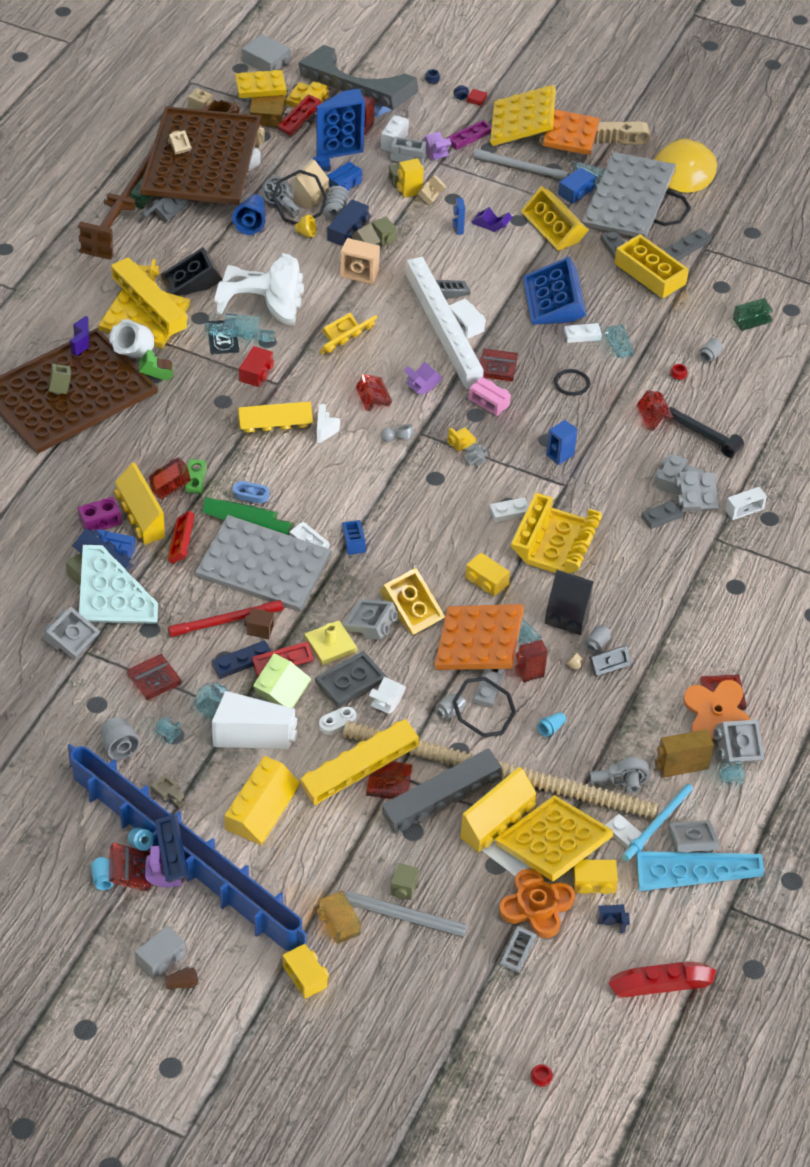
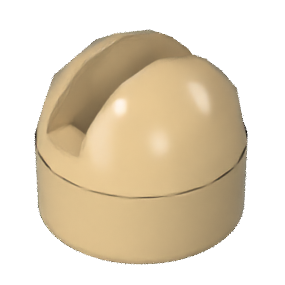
M576 652L567 660L566 664L570 668L577 670L583 665V659Z

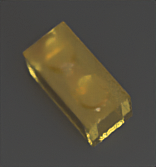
M343 891L319 899L317 914L319 919L326 923V930L330 938L333 937L335 942L339 944L360 935L361 923Z

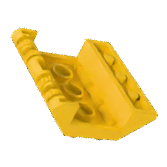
M535 492L512 540L511 547L528 565L556 573V570L567 573L579 570L584 559L583 555L587 552L595 534L594 529L598 527L602 514L599 511L588 509L587 517L584 518L552 508L553 497Z

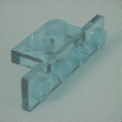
M226 313L224 325L205 323V332L213 336L220 334L230 338L243 337L246 340L275 341L274 331L259 329L260 317Z

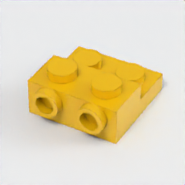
M314 81L311 85L299 82L286 98L285 105L295 108L308 94L318 98L322 104L329 96L328 86Z

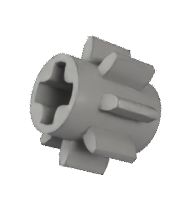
M473 443L466 448L465 458L470 465L476 464L478 467L486 461L487 451L481 444L476 445Z

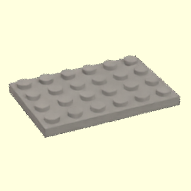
M613 152L582 223L589 228L609 232L617 231L619 234L633 237L641 234L646 238L676 170V164Z
M227 515L197 568L196 577L269 602L281 600L284 607L301 612L332 552L331 549Z

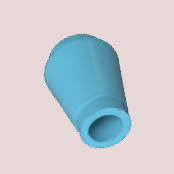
M558 712L540 719L537 724L539 733L544 737L553 736L566 722V716L562 712Z

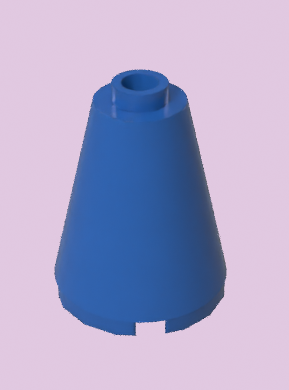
M253 194L234 210L232 222L239 232L245 235H254V233L261 232L265 226L264 199L260 195Z

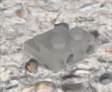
M670 454L668 458L664 457L661 465L663 469L657 470L655 476L657 480L656 488L679 495V490L675 487V477L678 476L679 472L698 471V473H703L704 470L687 465L688 459Z
M698 471L679 472L678 476L675 477V487L679 490L677 505L680 506L682 511L717 510L719 508L715 472L698 473Z
M359 599L343 627L346 631L362 633L364 638L381 640L384 635H388L390 624L392 621L395 622L397 620L398 612L393 602Z
M70 607L66 612L62 610L57 615V621L54 624L50 622L45 627L43 639L57 651L61 648L75 660L100 634V631Z
M758 720L729 721L715 725L716 728L713 731V736L715 740H718L719 745L716 755L721 760L722 765L765 759Z

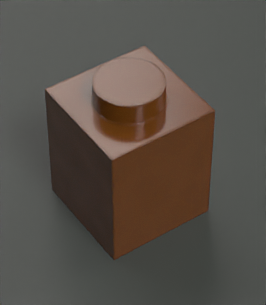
M252 608L250 614L246 615L244 620L247 635L269 640L274 628V613Z

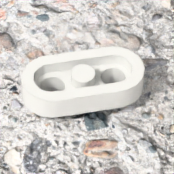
M342 707L324 715L319 720L320 732L324 735H334L343 731L348 720L351 723L356 722V711L351 707Z

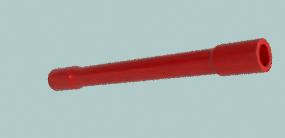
M281 600L264 603L263 605L188 623L183 622L168 626V632L171 638L192 631L245 619L246 615L250 614L252 608L276 613L283 611V604Z

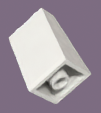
M225 691L212 720L213 746L289 749L291 742H295L298 733L295 730L298 720L295 717V709Z

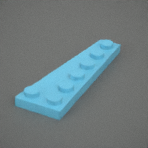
M641 851L636 854L639 891L761 877L764 874L762 854Z

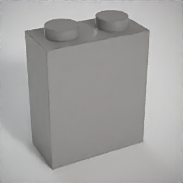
M261 34L242 48V61L260 71L280 70L291 62V49Z

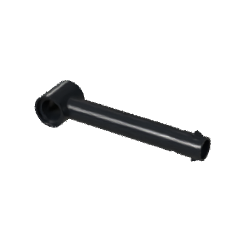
M669 407L666 411V416L670 420L672 419L720 445L721 452L726 457L732 458L744 446L743 439L737 434H732L728 438L673 407Z

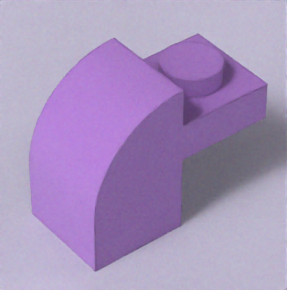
M440 131L426 135L421 140L427 142L426 154L431 160L449 156L447 150L451 145L450 138L443 140Z
M426 362L416 372L409 366L404 370L408 375L406 383L418 394H425L432 390L443 379Z
M151 846L150 855H147L146 880L160 887L182 886L183 879L170 883L166 882L160 847Z

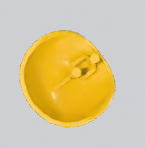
M687 138L678 139L667 144L653 159L676 164V170L668 188L679 192L689 193L704 189L712 182L717 169V162L712 151L702 143Z

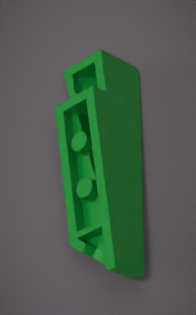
M205 497L203 513L224 521L227 515L289 536L290 531L294 528V522L277 519L278 511Z

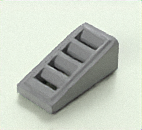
M517 926L499 965L520 973L534 946L537 934ZM518 938L528 941V944L518 941ZM514 945L525 948V951L515 948ZM511 951H513L515 953L522 955V957L519 958L510 953ZM510 958L519 963L516 966L512 963L507 962V959Z

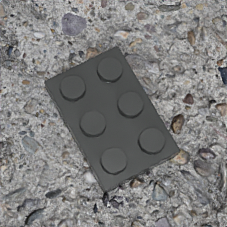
M362 651L316 676L315 683L339 708L380 685L383 678H387V676Z

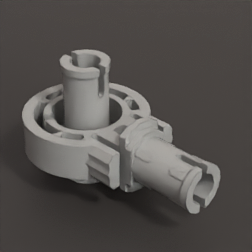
M279 176L270 177L262 187L263 198L272 205H275L272 198L276 187L275 184H277L278 180L282 179ZM285 180L283 183H280L276 200L281 209L285 207L292 217H296L298 215L296 211L300 213L301 209L290 198H293L294 195L291 193L289 182Z
M629 757L615 765H610L608 770L591 771L592 784L610 782L613 785L627 787L629 793L639 792L640 786L645 784L650 778L648 763L645 760Z

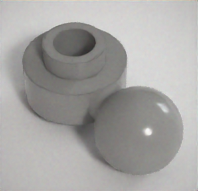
M412 424L401 425L395 430L384 428L381 432V438L386 442L394 440L395 437L406 440L412 437L414 429Z

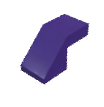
M488 207L478 212L471 222L474 225L495 232L506 227L512 216L508 212L497 217L491 208Z
M87 316L73 324L74 337L70 339L71 353L75 356L89 348L90 329Z

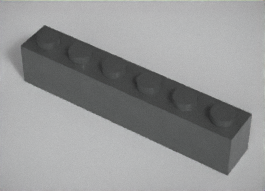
M488 748L382 804V814L394 833L405 831L411 824L425 820L433 812H440L448 804L459 802L465 795L479 791L482 786L488 783L496 782L501 777L502 767Z

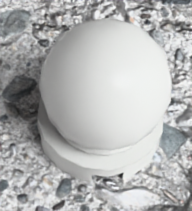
M123 319L121 323L112 328L110 343H112L115 352L137 359L142 358L147 349L152 351L154 336L146 326L129 319Z

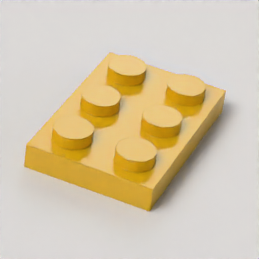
M282 70L235 74L239 98L287 95Z

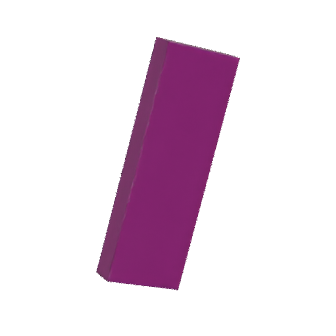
M481 120L446 137V139L450 138V146L458 150L491 134L492 126L485 120Z

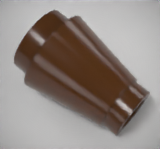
M188 966L169 976H165L167 989L194 988V985H198L195 967L189 968Z

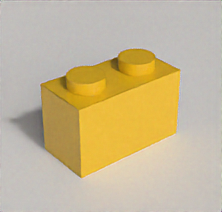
M418 158L399 162L397 190L401 192L404 198L418 195L417 193L423 187L424 168Z
M480 552L466 564L465 577L482 588L483 591L495 597L509 585L510 571Z
M581 860L573 866L572 878L575 893H616L618 884L616 860Z
M306 944L283 954V968L304 999L327 988L328 971L324 966H320L315 952L309 950Z

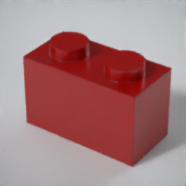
M253 346L239 367V381L259 387L262 381L266 380L269 370H272L274 367L273 352Z

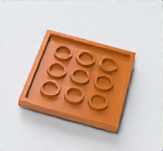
M523 604L448 606L435 660L436 670L512 669L524 612Z

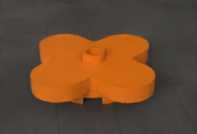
M725 680L717 686L714 692L701 685L690 686L684 694L683 702L688 710L696 714V718L691 726V732L708 729L711 739L714 741L713 731L716 728L715 725L729 721L751 720L745 712L737 708L743 697V689L740 684L733 680Z
M523 869L515 877L514 887L517 893L508 895L501 900L499 914L504 921L511 924L528 921L533 932L539 937H554L560 930L561 920L558 913L573 907L575 891L570 885L565 883H551L550 885L544 882L542 875L534 869Z

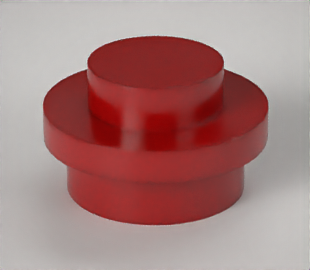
M675 364L670 369V375L674 379L682 380L687 377L688 371L683 364Z
M540 1064L531 1070L530 1078L535 1085L545 1087L552 1082L553 1073L548 1066Z

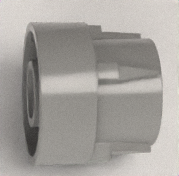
M115 717L105 721L102 725L100 733L102 735L103 747L111 759L122 760L137 751L140 739L126 719Z

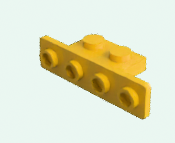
M348 313L322 329V332L330 342L325 344L319 353L327 352L328 354L336 348L335 346L346 344L352 336L354 338L358 337L364 329L370 330L376 325L377 315L358 324L353 315Z

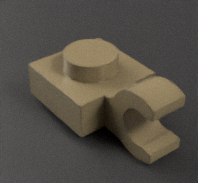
M166 773L150 785L151 791L163 801L170 798L177 808L185 805V802L182 800L184 795L179 791V784Z

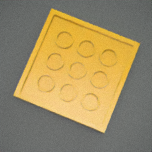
M554 85L544 86L540 89L530 90L494 101L490 139L492 146L553 130L556 93Z
M123 289L98 325L100 331L110 334L112 328L121 323V320H132L150 329L154 336V346L162 349L170 338ZM166 293L185 312L191 305L190 299Z
M554 795L495 838L496 846L548 879L555 881L613 837V830Z

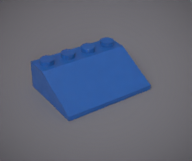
M360 89L343 91L317 106L316 156L334 158L364 152L365 99Z
M569 256L523 276L531 323L533 325L567 323L587 316L578 271Z

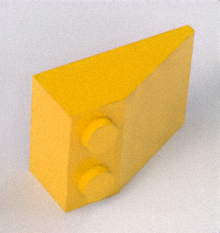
M417 568L384 584L379 590L384 601L393 602L398 612V619L412 636L445 618Z

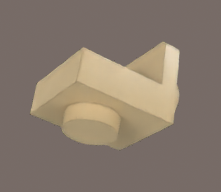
M433 176L417 194L430 205L446 186L437 176Z

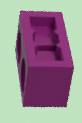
M114 497L78 507L79 521L84 530L85 528L91 531L93 528L95 530H105L122 525L121 511Z

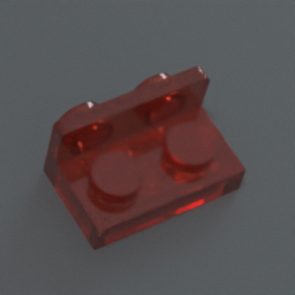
M366 374L362 375L361 379L357 382L356 390L366 411H370L374 404L390 406L392 399L382 378Z

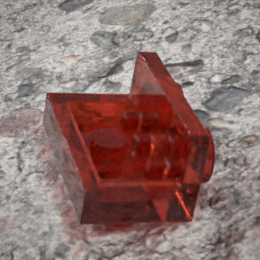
M647 390L637 403L639 412L648 430L654 431L663 418L669 420L673 418L664 395L659 391Z

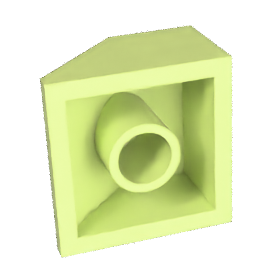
M274 653L253 687L258 696L271 703L294 708L310 683L311 678L292 662Z

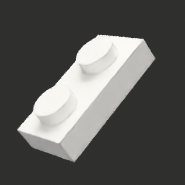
M598 323L564 326L567 343L598 341L602 338Z
M524 497L490 504L489 509L494 521L500 522L524 517L529 505Z
M304 522L290 531V536L329 548L330 543Z
M620 814L605 824V826L613 830V838L625 849L629 848V844L633 839L638 838L642 834ZM649 839L644 843V847L648 845Z

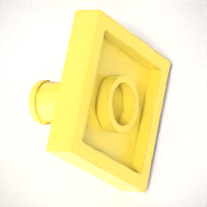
M339 620L304 634V639L306 642L308 641L310 648L322 666L357 652V646Z

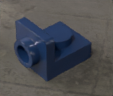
M624 904L598 906L597 924L613 925L619 923L620 933H625L626 926L630 925V917L628 912L625 913Z

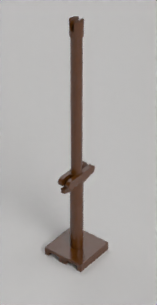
M152 148L121 195L111 193L106 195L107 200H104V204L110 206L111 209L100 226L80 221L78 224V228H80L78 238L79 242H81L80 253L109 260L113 258V232L110 227L122 210H135V199L129 197L145 174Z

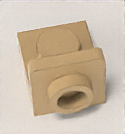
M185 130L174 131L169 134L168 144L172 145L175 155L191 151V145Z

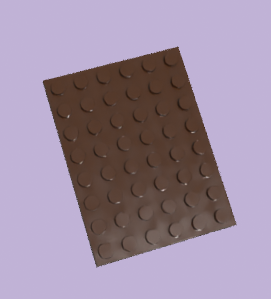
M165 106L140 187V195L239 205L261 124V116ZM185 130L191 145V151L175 155L172 145L168 144L169 134L174 131Z
M95 328L89 332V348L77 356L71 353L69 341L0 375V416L36 454H39L158 392V387L144 373L139 372V368L125 355L115 352L110 340L98 328ZM52 364L70 366L71 377L67 394H55L49 391L48 381Z

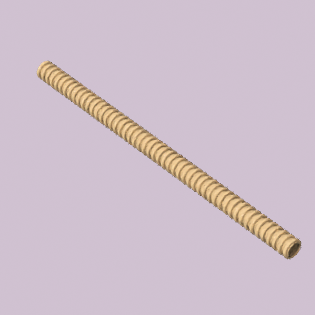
M348 720L343 729V737H349L351 740L355 738L356 741H367L375 733L381 731V729L369 728V725L363 726L361 723L357 725V722L351 723ZM423 740L419 741L417 748L408 752L410 756L416 755L418 758L422 756V759L428 758L429 761L433 759L436 763L440 761V764L446 763L447 766L452 764L453 767L473 757L472 753L466 754V751L460 752L459 749L454 751V748L448 749L447 746L443 748L440 744L436 746L435 743L430 744L429 741L425 743ZM499 761L502 767L500 778L504 780L518 767H515V764L509 765L507 762L503 764V761ZM526 767L523 769L534 789L536 787L538 790L545 789V792L549 790L552 794L556 792L557 795L563 794V797L569 796L571 799L575 797L576 800L582 799V802L586 800L589 804L591 802L594 805L601 804V807L605 805L608 809L612 807L613 810L619 809V812L625 811L627 814L631 812L632 815L638 814V817L642 815L645 819L649 817L651 818L650 820H654L658 810L657 802L653 804L650 800L648 802L645 799L639 800V797L634 799L631 795L629 797L626 794L620 795V792L616 794L612 790L611 792H608V789L601 790V787L597 789L594 785L589 787V784L583 785L582 782L578 784L575 780L571 782L570 779L564 780V777L559 779L558 776L552 777V774L546 775L545 772L541 774L540 771L533 772V769L529 771Z

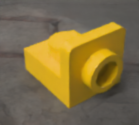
M152 259L151 266L138 265L143 272L147 273L152 281H155L156 276H159V266H156V259Z
M451 427L448 429L447 441L450 446H453L459 452L476 443V437L466 427L457 432Z

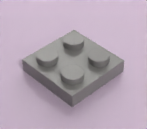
M710 820L669 823V832L678 852L689 853L691 851L719 849V840Z

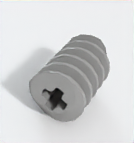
M332 186L328 189L327 202L323 211L324 216L328 220L333 221L347 204L349 194L347 189L342 186Z

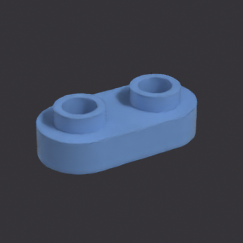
M239 481L233 485V495L240 500L265 503L269 499V489L265 485Z

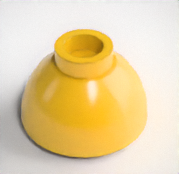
M310 214L303 216L295 224L296 232L301 233L305 237L313 238L317 232L313 216Z

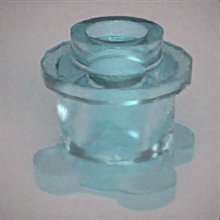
M164 717L156 723V733L167 737L166 742L169 744L181 733V723L179 721L173 723L169 717Z
M741 760L737 761V765H723V769H720L722 781H725L726 784H730L733 781H738L739 785L743 784L745 772Z

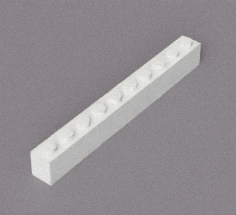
M419 257L407 260L406 277L465 389H470L474 383L483 377L484 370L424 258Z

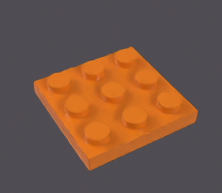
M554 109L553 130L546 131L543 146L591 155L600 118Z

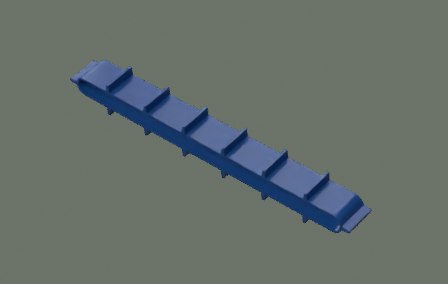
M68 744L69 761L73 777L88 790L89 802L92 803L96 799L103 802L120 816L121 828L123 829L130 824L134 828L149 830L152 833L153 846H159L154 822L171 814L149 797V786L146 785L142 789L136 787L117 771L115 759L110 763H106L89 748L84 746L75 748ZM181 812L176 813L182 844L185 846L183 850L188 871L187 881L190 882L192 879L197 878L220 897L221 909L230 905L254 924L256 937L261 933H265L287 951L306 944V932L302 930V920L283 904V893L281 892L274 897L249 877L248 865L239 869L215 850L214 838L205 842L182 823Z

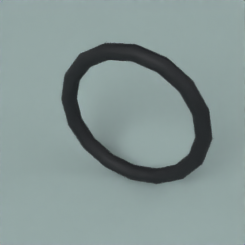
M566 369L555 376L554 384L561 393L576 396L585 393L589 389L590 379L582 371ZM565 373H577L586 379L587 384L581 391L569 392L559 386L558 378Z

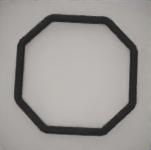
M298 170L280 179L276 184L272 197L281 218L292 224L298 222L285 218L276 200L280 183L299 173L315 178L324 196L320 212L313 215L314 219L323 214L327 202L326 192L318 176L303 170Z
M667 190V194L683 199L687 210L676 221L662 222L654 219L653 222L663 226L681 223L691 210L684 196Z
M487 677L466 679L453 699L458 720L482 737L504 734L516 714L510 693ZM486 681L507 695L512 713L501 731L483 733L462 719L457 700L468 683Z

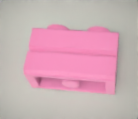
M483 377L469 389V400L496 416L501 414L510 405L511 394L506 389H501L492 381H488Z

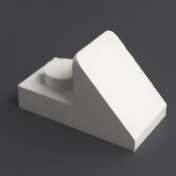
M319 404L317 443H321L336 434L340 428V419L329 418V412H326V404Z

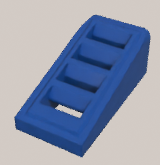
M360 520L343 522L342 529L348 555L365 553L366 542Z

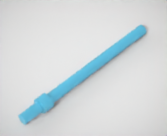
M686 784L638 838L633 839L629 844V848L622 855L623 860L629 861L635 853H639L642 850L644 843L693 790L692 785Z

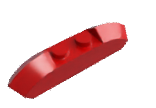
M678 962L638 967L613 975L608 984L615 995L621 998L704 988L713 983L716 969L700 962Z

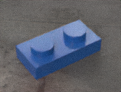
M456 198V205H453L455 218H452V226L456 228L457 235L464 234L465 205L463 198Z

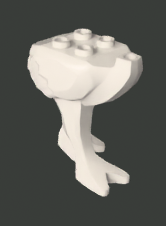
M281 253L278 260L273 263L270 270L265 274L257 271H246L236 266L228 265L223 282H219L216 291L215 303H217V314L223 313L228 301L234 294L249 292L264 295L271 315L286 325H294L297 309L301 308L300 294L304 292L303 274L300 273L297 258Z

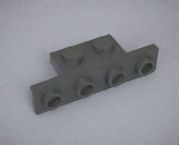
M162 197L160 201L156 199L150 205V209L145 208L140 213L141 217L138 222H143L156 212L166 223L185 208L189 202L186 199Z

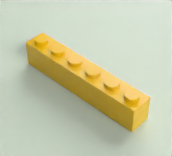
M127 257L111 265L112 279L169 336L187 328L188 317L186 312L181 310L176 302L172 301L166 292L162 291L156 282L152 281L147 273L138 267L136 262Z
M407 719L396 721L390 728L375 733L372 738L359 742L349 751H343L332 761L328 760L316 770L306 772L301 778L302 788L315 806L419 746V736Z

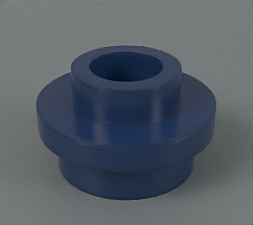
M430 69L425 74V80L432 84L440 80V74L437 70Z
M460 85L453 90V94L456 99L463 100L467 98L469 89L466 86Z

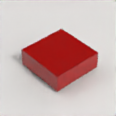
M472 89L467 96V102L481 106L487 98V92Z

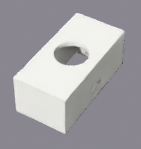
M760 487L753 488L728 497L725 511L732 520L764 509L767 496Z

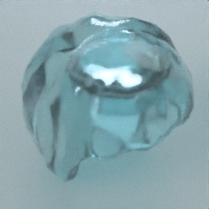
M215 682L205 683L197 691L194 701L196 709L206 717L213 719L225 691H228L227 687Z

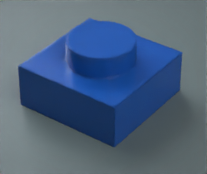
M329 156L313 157V160L317 162L323 172L331 171Z

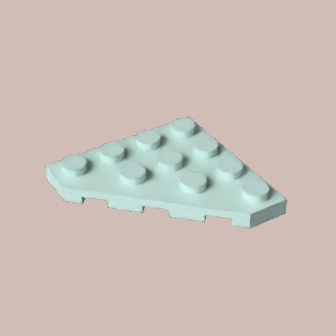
M83 545L79 614L89 622L158 624V603L145 591L102 545Z

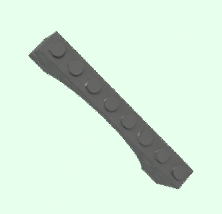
M322 45L298 62L301 76L341 91L360 89L365 100L393 110L419 92L417 78L405 73L389 78L366 79L354 77L340 71L336 67L335 49L326 45Z

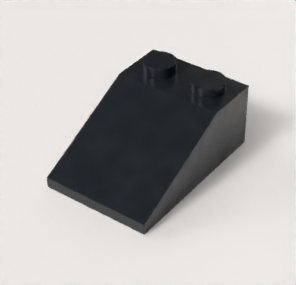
M204 247L160 274L169 294L177 296L209 289L223 280L213 259Z
M556 570L546 609L545 624L581 635L589 619L594 581Z

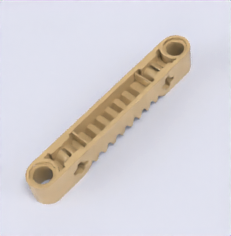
M641 121L599 122L594 142L596 144L599 141L602 144L605 141L611 144V141H614L615 144L619 142L625 145L645 144L650 140L649 127L647 123ZM546 132L538 134L541 145H543Z

